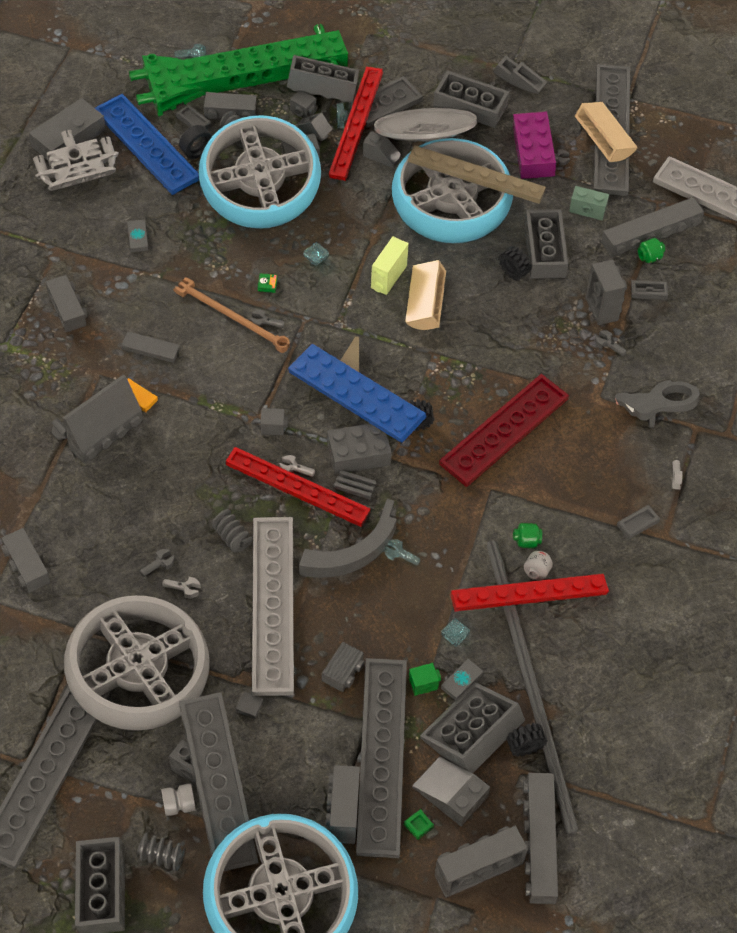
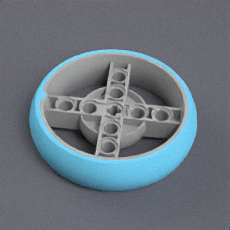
M271 116L244 117L223 126L208 141L199 164L200 185L209 204L225 219L250 228H271L295 219L313 201L321 179L319 157L310 139L295 125ZM259 137L281 140L291 145L297 151L279 155L270 148L262 147ZM241 140L244 152L238 157L235 166L212 171L218 156L227 147ZM308 172L307 180L302 189L288 201L279 204L276 191L282 186L285 177ZM241 188L247 194L259 197L262 208L240 205L225 197L221 192Z
M445 138L433 140L419 146L510 175L505 164L495 153L469 140ZM410 153L403 158L395 171L392 182V197L398 214L412 230L438 242L464 243L486 236L502 223L512 204L513 195L499 191V200L494 206L483 213L475 201L478 197V192L488 187L408 162ZM423 169L430 178L427 188L412 195H407L405 191L407 181L416 172ZM438 209L445 213L457 214L460 219L442 218L429 212Z
M270 814L243 823L228 834L219 844L205 872L203 902L208 921L214 933H237L227 919L253 911L265 921L279 924L281 933H287L292 929L298 933H305L301 917L309 910L314 894L341 887L340 908L333 924L326 933H347L357 909L358 882L354 865L347 850L329 830L301 816ZM276 833L294 834L310 840L328 855L333 864L307 871L298 862L283 858ZM255 838L262 864L252 874L248 888L220 895L221 878L227 862L242 845ZM270 844L275 848V851L267 853L263 847ZM276 865L280 868L281 872L273 874L269 868ZM326 875L329 878V882L326 884L319 882L318 876ZM298 881H305L308 888L305 890L299 889L296 883ZM278 887L286 890L283 896H281L280 892H277ZM260 892L265 895L266 899L259 902L254 899L253 895ZM234 899H241L244 905L240 908L233 906L232 901ZM289 908L292 910L293 915L291 917H284L281 910Z

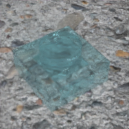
M343 103L337 104V128H344V121H347V110H344Z
M317 242L304 251V257L315 266L329 256V252Z
M456 618L441 631V635L456 647L470 633V630Z

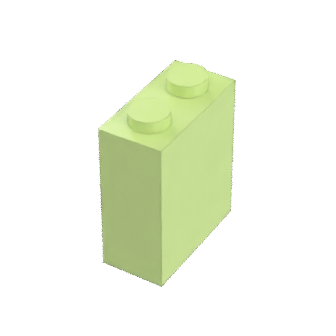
M396 237L390 239L372 265V289L385 295L388 294L407 267L409 243Z

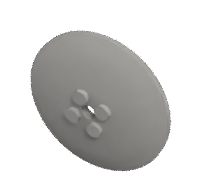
M454 108L411 109L379 118L374 123V130L380 135L396 140L430 142L453 137L470 130L477 124V117L469 111Z

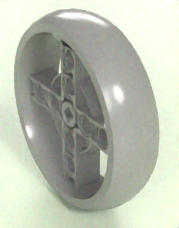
M124 596L109 600L95 607L74 628L64 654L66 681L78 704L98 721L124 730L154 729L181 717L179 701L200 697L206 685L210 669L207 643L194 620L174 604L150 596ZM123 620H150L171 628V630L155 638L146 633H131ZM101 630L111 645L106 657V664L82 676L80 670L81 652L87 641ZM190 648L194 658L193 674L184 689L175 695L163 678L168 668V660ZM121 670V671H123V672H122V673H117V672H115V671ZM150 676V677H152V678H151V679H146V678H144V677ZM98 680H104L105 682L99 683V682H97V681H98ZM119 686L127 691H143L152 706H122L110 702L101 696ZM156 692H162L163 694H162V695H157V694H155V693H156Z

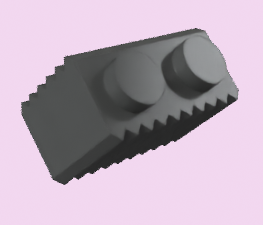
M342 642L322 672V682L341 692H344L346 687L350 688L355 679L354 674L356 671L360 672L364 666V653Z

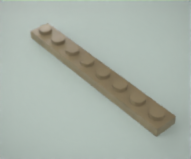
M414 145L408 157V162L538 204H540L546 190L545 186Z

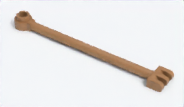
M187 277L173 289L176 294L183 298L187 294L192 295L266 338L275 345V348L280 353H285L290 347L287 337L273 335L194 289V281Z

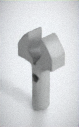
M288 455L282 457V462L290 464L288 466L279 463L280 468L289 472L296 471L309 476L315 475V469L297 464L295 456Z
M674 460L672 462L673 479L671 485L672 489L680 490L682 471H680V461Z
M189 577L188 581L184 583L164 579L162 583L163 587L182 590L184 597L189 599L199 595L198 590H191L189 588L201 589L199 581L193 577Z

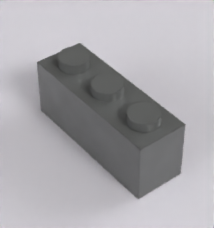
M206 92L204 102V117L206 119L221 120L226 113L232 111L240 118L256 116V95Z
M67 275L46 281L47 292L65 332L86 326L85 318H88L85 307L81 308L80 306L82 302L79 294L75 295L74 291L76 290L73 281H69Z
M24 528L1 537L3 543L0 546L5 557L9 556L11 560L9 565L13 572L17 571L19 575L17 579L21 587L25 586L28 593L50 583L49 574Z

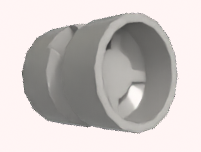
M191 783L180 785L178 790H175L173 787L161 789L166 816L176 815L179 810H182L184 813L196 811Z

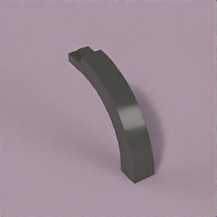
M386 500L377 526L361 542L337 551L324 552L305 549L299 564V575L318 578L341 576L359 570L375 560L388 546L396 530L397 519L395 516L397 509H394V501Z

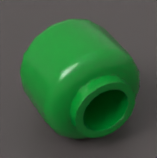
M657 238L643 241L637 250L638 256L645 263L659 261L663 258L665 245Z
M520 523L517 529L513 530V540L516 541L517 546L520 548L535 549L542 542V529H539L537 524Z

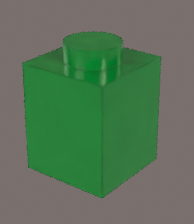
M433 663L409 669L408 679L414 696L438 690L441 675L438 669L435 670Z

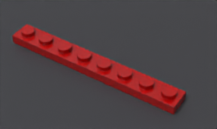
M366 66L329 171V178L344 181L347 179L383 75V70L380 68Z
M237 447L232 450L226 459L227 466L357 526L362 527L371 513V509Z
M604 574L451 590L450 596L454 611L456 612L607 595L609 590Z

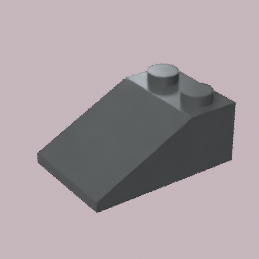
M440 756L412 786V788L461 827L488 798L490 786L475 774Z

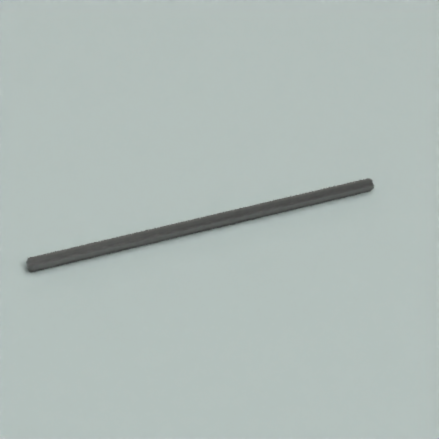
M495 540L489 541L487 549L497 585L509 584L498 543ZM503 606L535 722L542 726L548 741L546 746H543L549 772L554 774V790L566 833L574 834L577 832L578 826L516 606Z

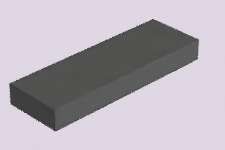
M127 332L121 348L122 350L174 363L180 350V345Z

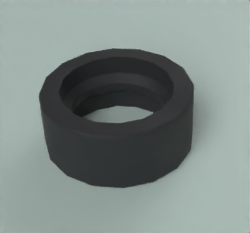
M202 125L192 126L181 136L179 140L180 149L187 157L197 159L201 157L212 135ZM201 137L200 141L191 147L193 142Z

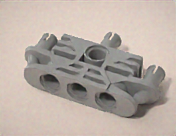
M67 130V134L66 131L61 133L66 147L47 152L49 170L43 155H39V160L37 156L33 158L38 172L35 176L49 185L48 189L53 191L113 174L116 171L114 164L119 152L114 151L110 137H106V141L105 138L100 139L104 151L102 155L97 139L76 144L72 130ZM77 153L79 156L72 158L70 154ZM108 162V167H104V163ZM50 178H55L56 181L52 182Z

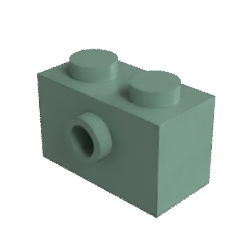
M575 186L569 212L603 221L609 194Z

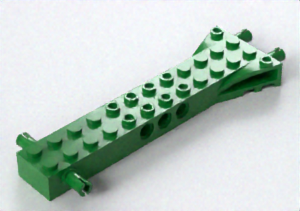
M317 24L313 28L316 35L185 60L156 56L155 54L142 55L143 69L129 71V77L131 82L140 79L147 80L150 92L136 94L137 103L141 105L153 102L159 117L163 115V111L168 109L174 110L176 105L182 102L187 104L206 95V92L219 93L288 79L294 55L348 67V52L339 30L325 32L324 26L322 24L318 26Z

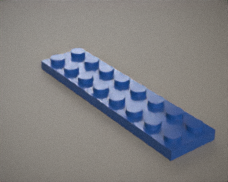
M123 94L95 107L97 111L104 115L107 127L172 195L199 181V173Z
M311 344L288 368L289 373L401 443L426 418L425 412L314 344Z

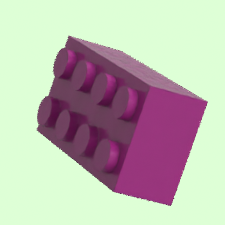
M547 112L513 114V133L521 179L555 176L556 160Z

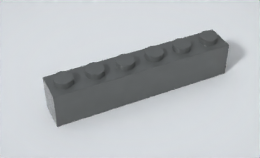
M693 197L604 230L601 243L611 257L621 255L631 249L639 248L643 241L652 238H666L676 232H682L687 228L699 225L702 222L704 211Z
M528 773L527 780H523V793H527V800L523 802V813H527V820H524V833H528V841H525L528 848L526 852L528 854V861H525V875H529V882L525 883V895L529 896V903L556 904L558 881L554 774Z

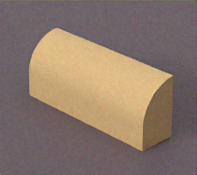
M603 102L581 104L575 117L609 162L624 160L635 152L637 146Z
M439 260L413 265L405 322L415 329L429 330L439 328L446 270Z

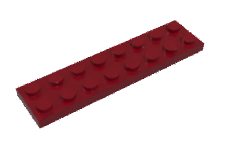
M540 374L439 460V465L465 487H468L568 400L569 395L543 374Z

